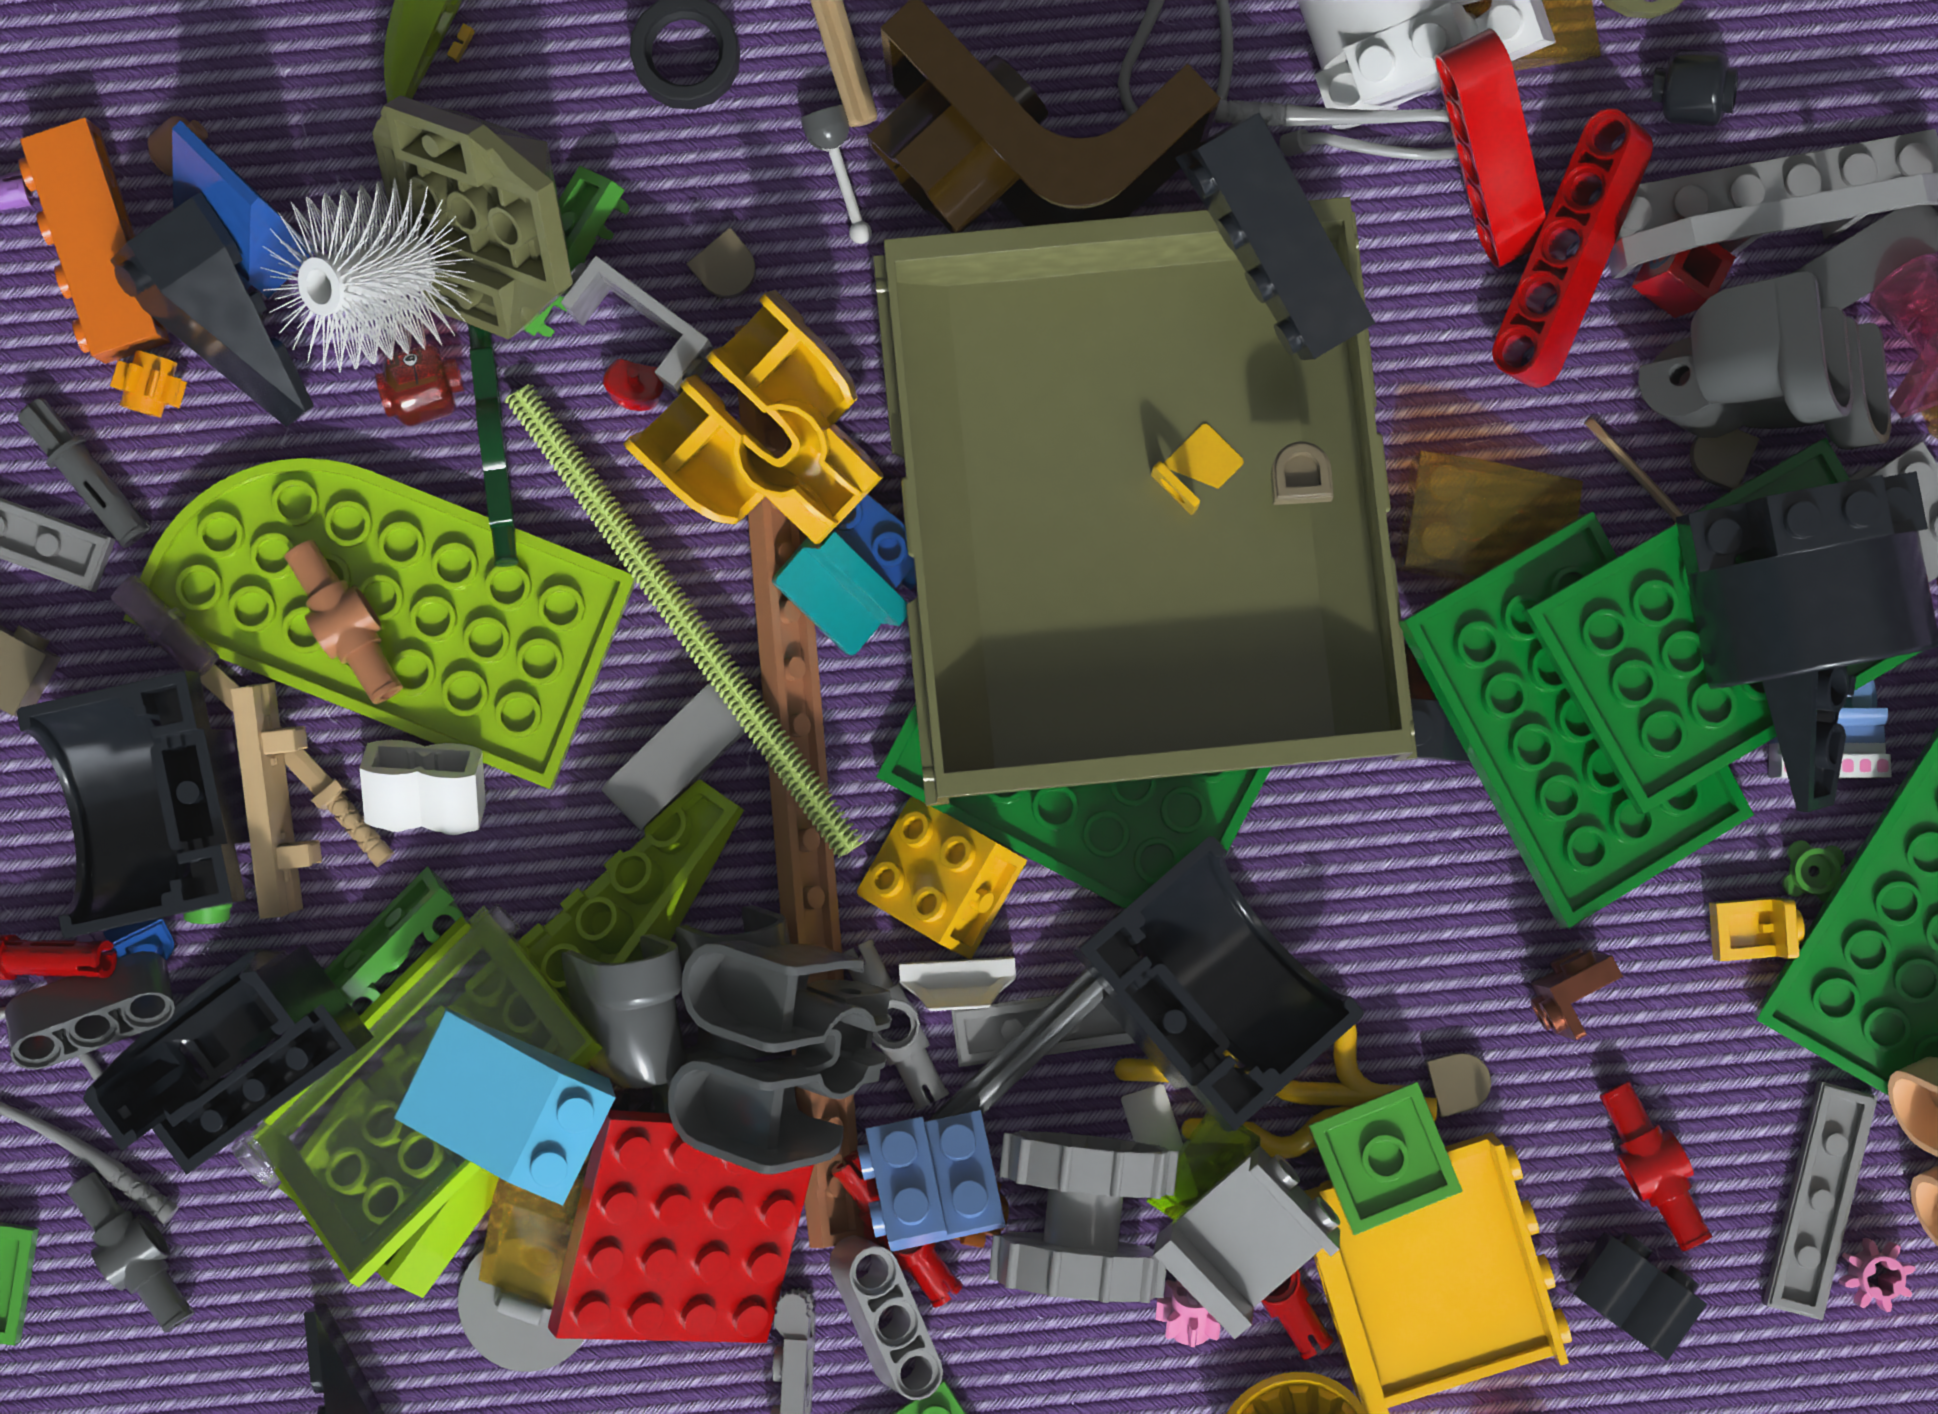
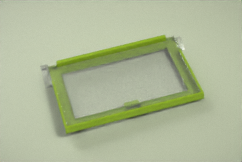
M497 903L491 909L483 905L468 921L461 916L359 1016L374 1036L373 1039L264 1118L263 1122L250 1135H243L231 1147L234 1156L240 1164L263 1185L273 1188L281 1181L347 1280L358 1288L481 1168L394 1119L396 1109L445 1008L581 1067H584L603 1048L514 939L513 935L521 927Z

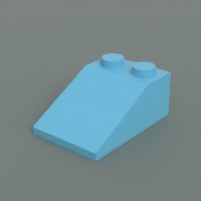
M445 1008L396 1109L394 1119L504 1181L563 1206L616 1097L609 1078Z

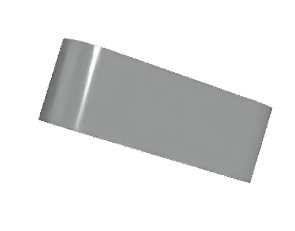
M711 682L620 768L601 789L640 831H643L650 822L680 797L745 734V726H740L741 720L736 721L737 714H731L732 709L728 710V703H723L724 697H719L720 691L715 692L716 685L711 686Z
M852 1235L843 1238L835 1245L831 1252L830 1270L876 1376L882 1383L910 1400H922L929 1397L937 1390L942 1381V1364L897 1259L892 1252L863 1236ZM871 1254V1268L866 1275L857 1279L856 1268L862 1258ZM893 1306L892 1320L886 1327L879 1329L878 1321L881 1313L887 1307ZM915 1356V1368L912 1373L906 1378L901 1379L900 1373L903 1364L909 1358Z

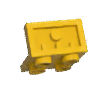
M910 797L858 887L857 894L938 944L971 960L1028 860L948 814L931 806H926L924 802Z

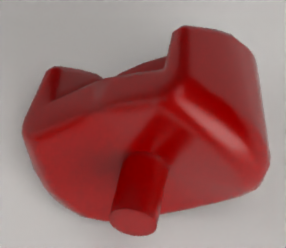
M616 359L607 368L603 376V385L611 399L617 405L629 410L646 411L654 408L658 404L664 389V384L655 373L658 367L646 366L625 359Z

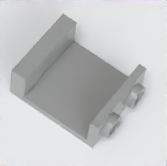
M595 256L588 266L580 263L571 272L573 284L564 292L566 296L561 303L572 318L582 326L585 325L611 290L678 340L655 371L664 386L676 396L682 393L683 389L680 384L685 378L695 374L701 377L711 363L707 360L706 356L714 350L709 339L603 260Z
M1258 1146L1157 1235L1153 1254L1234 1339L1252 1325L1254 1307L1322 1248L1330 1257L1340 1249V1229L1338 1228L1340 1220L1334 1210L1320 1197L1312 1200L1297 1185L1300 1179L1292 1166L1278 1154L1271 1158L1261 1146Z

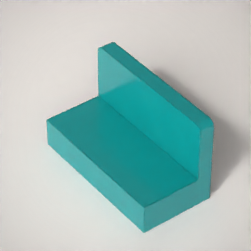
M831 531L820 544H814L807 537L772 578L773 585L847 655H855L881 624L900 626L907 618L908 603L834 531Z

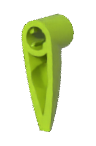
M394 0L384 49V78L387 103L400 95L410 99L413 98L462 0Z

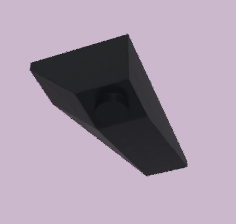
M1848 666L1762 681L1797 811L1811 812L1832 806L1835 803L1846 741L1845 729L1841 724H1838L1839 712L1843 708L1847 697L1854 696L1857 679L1852 675H1848Z

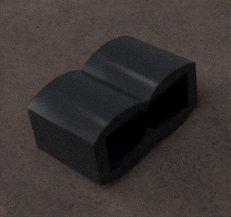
M1625 1231L1618 1240L1604 1232L1565 1289L1658 1356L1668 1361L1707 1305L1706 1302L1694 1294L1700 1284L1673 1265H1670L1665 1273L1647 1261L1653 1251Z

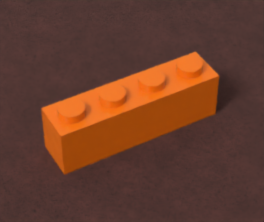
M84 117L21 138L20 142L25 157L18 160L19 168L28 189L31 192L37 190L43 211L36 213L38 226L45 242L48 245H55L61 265L54 267L55 277L63 296L66 299H73L79 319L72 321V328L83 353L90 352L92 357L107 364L134 355L136 350L146 351L170 343L166 328L143 310L135 297L125 293L115 277V267L110 260L129 240L135 237L100 129Z

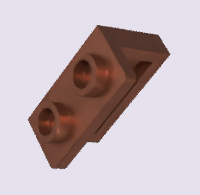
M1581 948L1574 949L1553 960L1550 965L1554 971L1531 983L1537 997L1531 999L1530 1003L1543 1028L1546 1031L1552 1029L1555 1034L1573 1040H1578L1587 1034L1571 1004L1623 977L1612 955L1592 952V950L1583 952Z

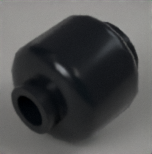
M1676 50L1669 57L1667 68L1656 67L1652 102L1663 103L1664 117L1671 123L1716 126L1723 119L1724 113L1733 114L1738 86V68L1730 67L1728 57L1721 52Z

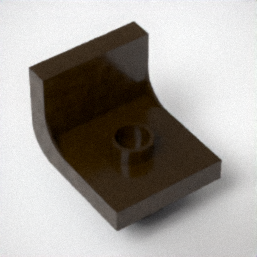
M909 0L880 27L886 80L898 91L905 101L867 136L869 146L890 168L897 182L928 215L931 214L936 217L951 233L963 232L997 199L1025 227L1129 217L1181 169L1175 157L1208 138L1221 98L1187 63L1125 122L1112 131L1090 138L1061 136L1040 125L1049 116V112L1039 96L1014 68L997 55H993L982 65L922 0Z

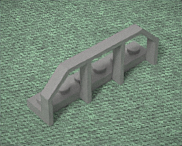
M1936 129L1640 184L1608 258L1612 279L1624 277L1639 264L1699 246L1721 242V246L1735 256L1763 234L1821 224L1823 237L1828 239L1836 237L1869 214L1917 205H1933L1938 213V137ZM1602 191L1596 195L1597 200L1600 197Z

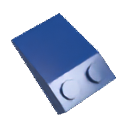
M180 120L172 128L173 208H177L201 192L240 252L243 260L234 266L245 289L247 290L253 285L269 299L277 290L263 291V289L279 288L287 280L270 276L289 277L260 267L288 275L293 274L288 272H295L297 269L278 264L289 265L271 256L270 254H274L264 247L298 267L302 265L274 235L270 228L292 249L300 254L302 252L278 212ZM294 235V237L296 238L297 242H298L299 245L301 246L302 250H303L304 253L306 254L307 258H309L310 255H309L308 252L305 250V248L302 246V244L299 242V240L297 239V237Z

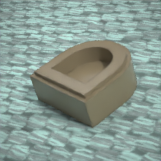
M731 228L727 229L686 263L692 273L711 294L724 299L743 295L750 289L756 276V265L751 252Z
M1739 429L1718 438H1700L1697 436L1690 448L1691 466L1701 479L1731 491L1740 486L1760 438Z
M1294 442L1286 445L1278 452L1271 468L1273 505L1332 501L1334 495L1331 464L1326 453L1321 448L1309 442Z
M1455 1052L1425 1060L1434 1098H1437V1109L1440 1117L1475 1109L1488 1097L1491 1088V1076L1486 1065L1477 1057L1464 1052Z

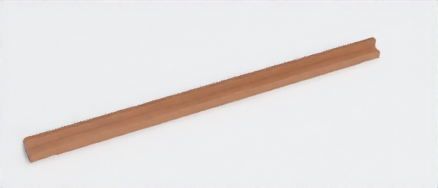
M741 325V326L734 327V329H735V335H736L745 325ZM738 389L740 424L765 448L780 458L791 447V440L783 428L767 412L763 413ZM765 496L748 513L763 701L765 702L763 706L769 707L764 713H773L769 718L770 720L777 718L773 725H782L777 729L778 732L785 730L786 732L781 736H790L786 743L793 741L794 744L790 748H799L794 754H803L798 758L799 761L807 759L802 765H811L807 772L815 770L811 777H820L815 783L823 782L824 784L820 787L822 790L828 788L815 624L772 583L773 576L807 536ZM768 761L780 914L787 918L791 944L820 946L842 953L834 849H829L830 843L824 842L825 836L821 838V830L816 831L817 825L813 826V820H808V813H803L804 807H799L800 801L795 802L796 796L790 795L791 790L787 791V784H782L783 778H778L779 773H774L775 767H770V761ZM829 788L824 793L825 796L829 794ZM837 969L810 974L808 983L817 980H844V970ZM792 1049V1055H796V1049ZM795 1086V1098L797 1108L809 1117L844 1126L843 1141L839 1153L831 1160L815 1164L813 1167L804 1201L810 1248H827L835 1246L843 1238L852 1235L865 1237L864 1222L858 1216L860 1208L840 1181L831 1173L832 1168L838 1162L843 1165L847 1164L843 1159L845 1156L858 1150L854 1094L842 1100L831 1099Z

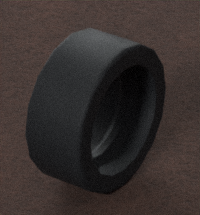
M658 0L640 15L631 33L630 57L640 84L655 100L671 108L694 110L714 103L730 89L739 72L740 47L731 20L718 5L708 0ZM681 19L695 20L706 25L716 36L719 46L718 62L713 72L703 81L692 85H678L664 79L656 70L652 59L653 42L658 32L669 23Z

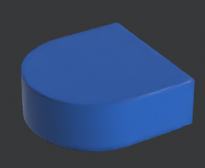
M163 917L111 928L103 932L106 940L113 943L114 947L111 950L116 951L117 959L131 953L148 951L161 955L167 961L173 952L174 941Z

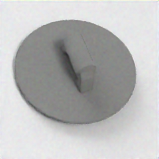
M511 1235L489 1244L468 1265L459 1287V1318L467 1338L474 1348L486 1359L496 1365L514 1371H540L565 1361L584 1342L585 1339L555 1338L547 1328L567 1251L565 1245L541 1235Z

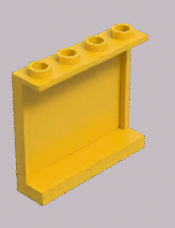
M1493 1132L1445 1147L1463 1192L1357 1235H1352L1331 1183L1304 1191L1312 1200L1316 1197L1322 1198L1334 1210L1340 1220V1225L1338 1226L1340 1229V1249L1330 1257L1322 1248L1313 1258L1355 1395L1367 1414H1389V1407L1554 1356L1560 1366L1569 1363L1563 1345L1572 1342L1569 1326L1562 1309L1553 1310L1547 1290L1556 1287L1554 1276L1545 1254L1536 1255L1531 1235L1539 1233L1536 1216L1528 1199L1520 1202L1514 1182L1523 1179L1521 1166L1513 1146L1504 1147L1503 1143Z

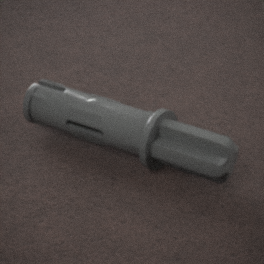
M38 398L21 410L18 420L49 457L46 464L50 468L57 467L123 548L132 546L151 530L150 524L147 523L85 447V437L83 435L75 436L45 399Z

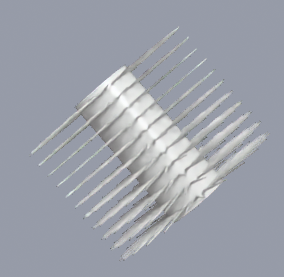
M395 178L390 206L379 181L376 183L374 202L362 185H359L356 204L344 189L341 191L339 207L335 205L328 194L324 193L322 213L313 201L306 197L310 223L291 202L304 239L298 235L278 212L302 254L292 249L280 239L271 228L270 230L302 265L298 267L264 247L274 254H270L271 256L289 265L278 264L297 269L299 273L288 272L298 274V277L260 267L292 278L270 277L298 281V284L281 285H298L297 287L263 289V291L299 289V292L275 298L276 300L291 295H301L269 312L271 313L302 298V300L287 307L290 308L302 301L304 302L303 305L284 319L286 320L297 312L279 332L281 333L307 306L309 309L301 316L309 310L310 312L297 327L298 329L304 323L295 337L297 340L294 347L306 323L313 313L316 314L307 363L309 362L311 349L321 324L323 327V371L332 337L339 373H341L345 346L354 369L358 368L361 349L372 364L376 363L378 346L392 360L395 340L405 353L409 355L411 334L419 342L420 346L426 350L427 345L423 324L442 345L430 310L447 325L455 336L431 294L441 299L459 316L461 314L453 308V305L448 303V298L438 292L440 291L439 289H435L432 285L433 281L443 285L468 302H472L458 294L465 295L464 293L445 284L457 285L435 278V276L447 278L448 276L435 274L437 272L471 282L475 281L442 271L466 272L436 269L438 267L434 266L456 264H436L441 262L473 259L435 261L437 257L461 251L460 249L445 254L433 255L466 238V236L432 252L433 249L449 242V240L434 248H430V246L453 229L451 228L436 239L456 216L429 244H427L426 240L436 232L424 240L427 233L438 223L437 221L430 228L442 210L440 209L437 213L443 199L421 237L418 236L419 228L422 225L420 223L424 215L423 209L426 204L428 186L420 213L413 228L412 179H410L409 195L403 215ZM394 191H395V203H396L397 224H396V221H395ZM379 197H380V203H381V208H382V214H383V216H382L381 213H380ZM397 197H398L399 209H400V214H401V221H400V223H399V216H398ZM361 198H362L364 213L362 212ZM382 199H383V203H384L385 210H386V214H387L386 219H385V215H384V210H383V205H382ZM364 201H365V204H366V208H367V212H368L369 218L366 216ZM348 202H349V204H350L352 213H353V215H354L353 218H352V215H351V211H350ZM367 202L371 210V215L367 206ZM346 203L349 210L351 221L348 218ZM410 203V233L407 235V224ZM330 205H331V207H332V210H333L334 216H335V218H336V221H334V218H333V214H332ZM328 206H329V210H330V213H331V217H332V221H333L334 226L331 224V221H330ZM310 210H311V213H312V217H313V221H314L316 230L313 228V225H312ZM313 211H314V214H315V216H316V219H317V222H318V225H319V227H320V230H321L322 235L318 232V228H317V225H316V222H315V218H314V215H313ZM316 212H317V214H318V216H319V219H320V221H321V223H322V227H321V225H320V222H319V220H318V217H317V215H316ZM298 216H299V218H300V220H301V222H302V225H303V227H304V229H305V231H306V233H307V235H308V237H309V239H310L312 245L307 242V239H306V237H305V234H304V231H303L302 226H301V224H300V221H299V219H298ZM391 216H392V219H393V228H392V224H391ZM304 223L306 224L307 228L309 229L310 233L312 234L314 243H313V241H312V239H311V237H310V235H309V233H308V231H307V229H306ZM294 235L297 237V239L308 252V254L311 256V258H307L306 254L302 250ZM324 247L328 251V254L324 252ZM424 290H426V292H427L428 295L430 296L431 300H432L433 303L435 304L436 308L433 306V304L430 302V300H429V299L427 298V296L424 294V292H423ZM422 303H423L424 305H426V308H427V311H428L429 316H430V318H431V321H432V323H433V326H432V324H431V322H430V320H429V318H428V316H427V313H426V311H425V309H424ZM420 306H421V308H422V310H423V312H424L426 318L424 317L423 313L421 312ZM412 313H413V314L415 315V317H416L417 324H418V327H419V330H420V334H419V331H418V328H417V326H416V323H415V320H414V318H413ZM328 315L325 347V317ZM411 318H412V320H413V323H414V325H415V328H416V330H417V333H416V331H415V329H414V327H413V324H412V322H411ZM418 318H419L420 321H421V326H422L423 335H422V332H421V328H420V324H419ZM342 323L344 327V336L342 333ZM401 323H402L403 326H404L405 336H404V333H403V329H402ZM398 324L400 325L401 332H402V335H403V339H402L401 333H400V331H399ZM335 327H336V336H337V345H338L339 361H338V355H337L336 344H335L334 333H333ZM338 328H339L340 337H341V359H340V348H339ZM381 329L383 330V334H384V337H385L386 344H385L384 339H383V336H382V334H381ZM384 329L387 331L389 346H388V342H387V338H386ZM349 331H350V335H351V340H352L354 355H353L352 348H351V344H350L349 337H348ZM364 333H365V337H366V340H367V343H368L369 350H368L367 345H366V342H365V340H364ZM367 334L369 335V338H370L371 348H370V345H369V341H368ZM353 337L355 338L356 352H355ZM346 340H348V344H349V347H350V350H351V354H350L349 349H348V346H347V344H346Z

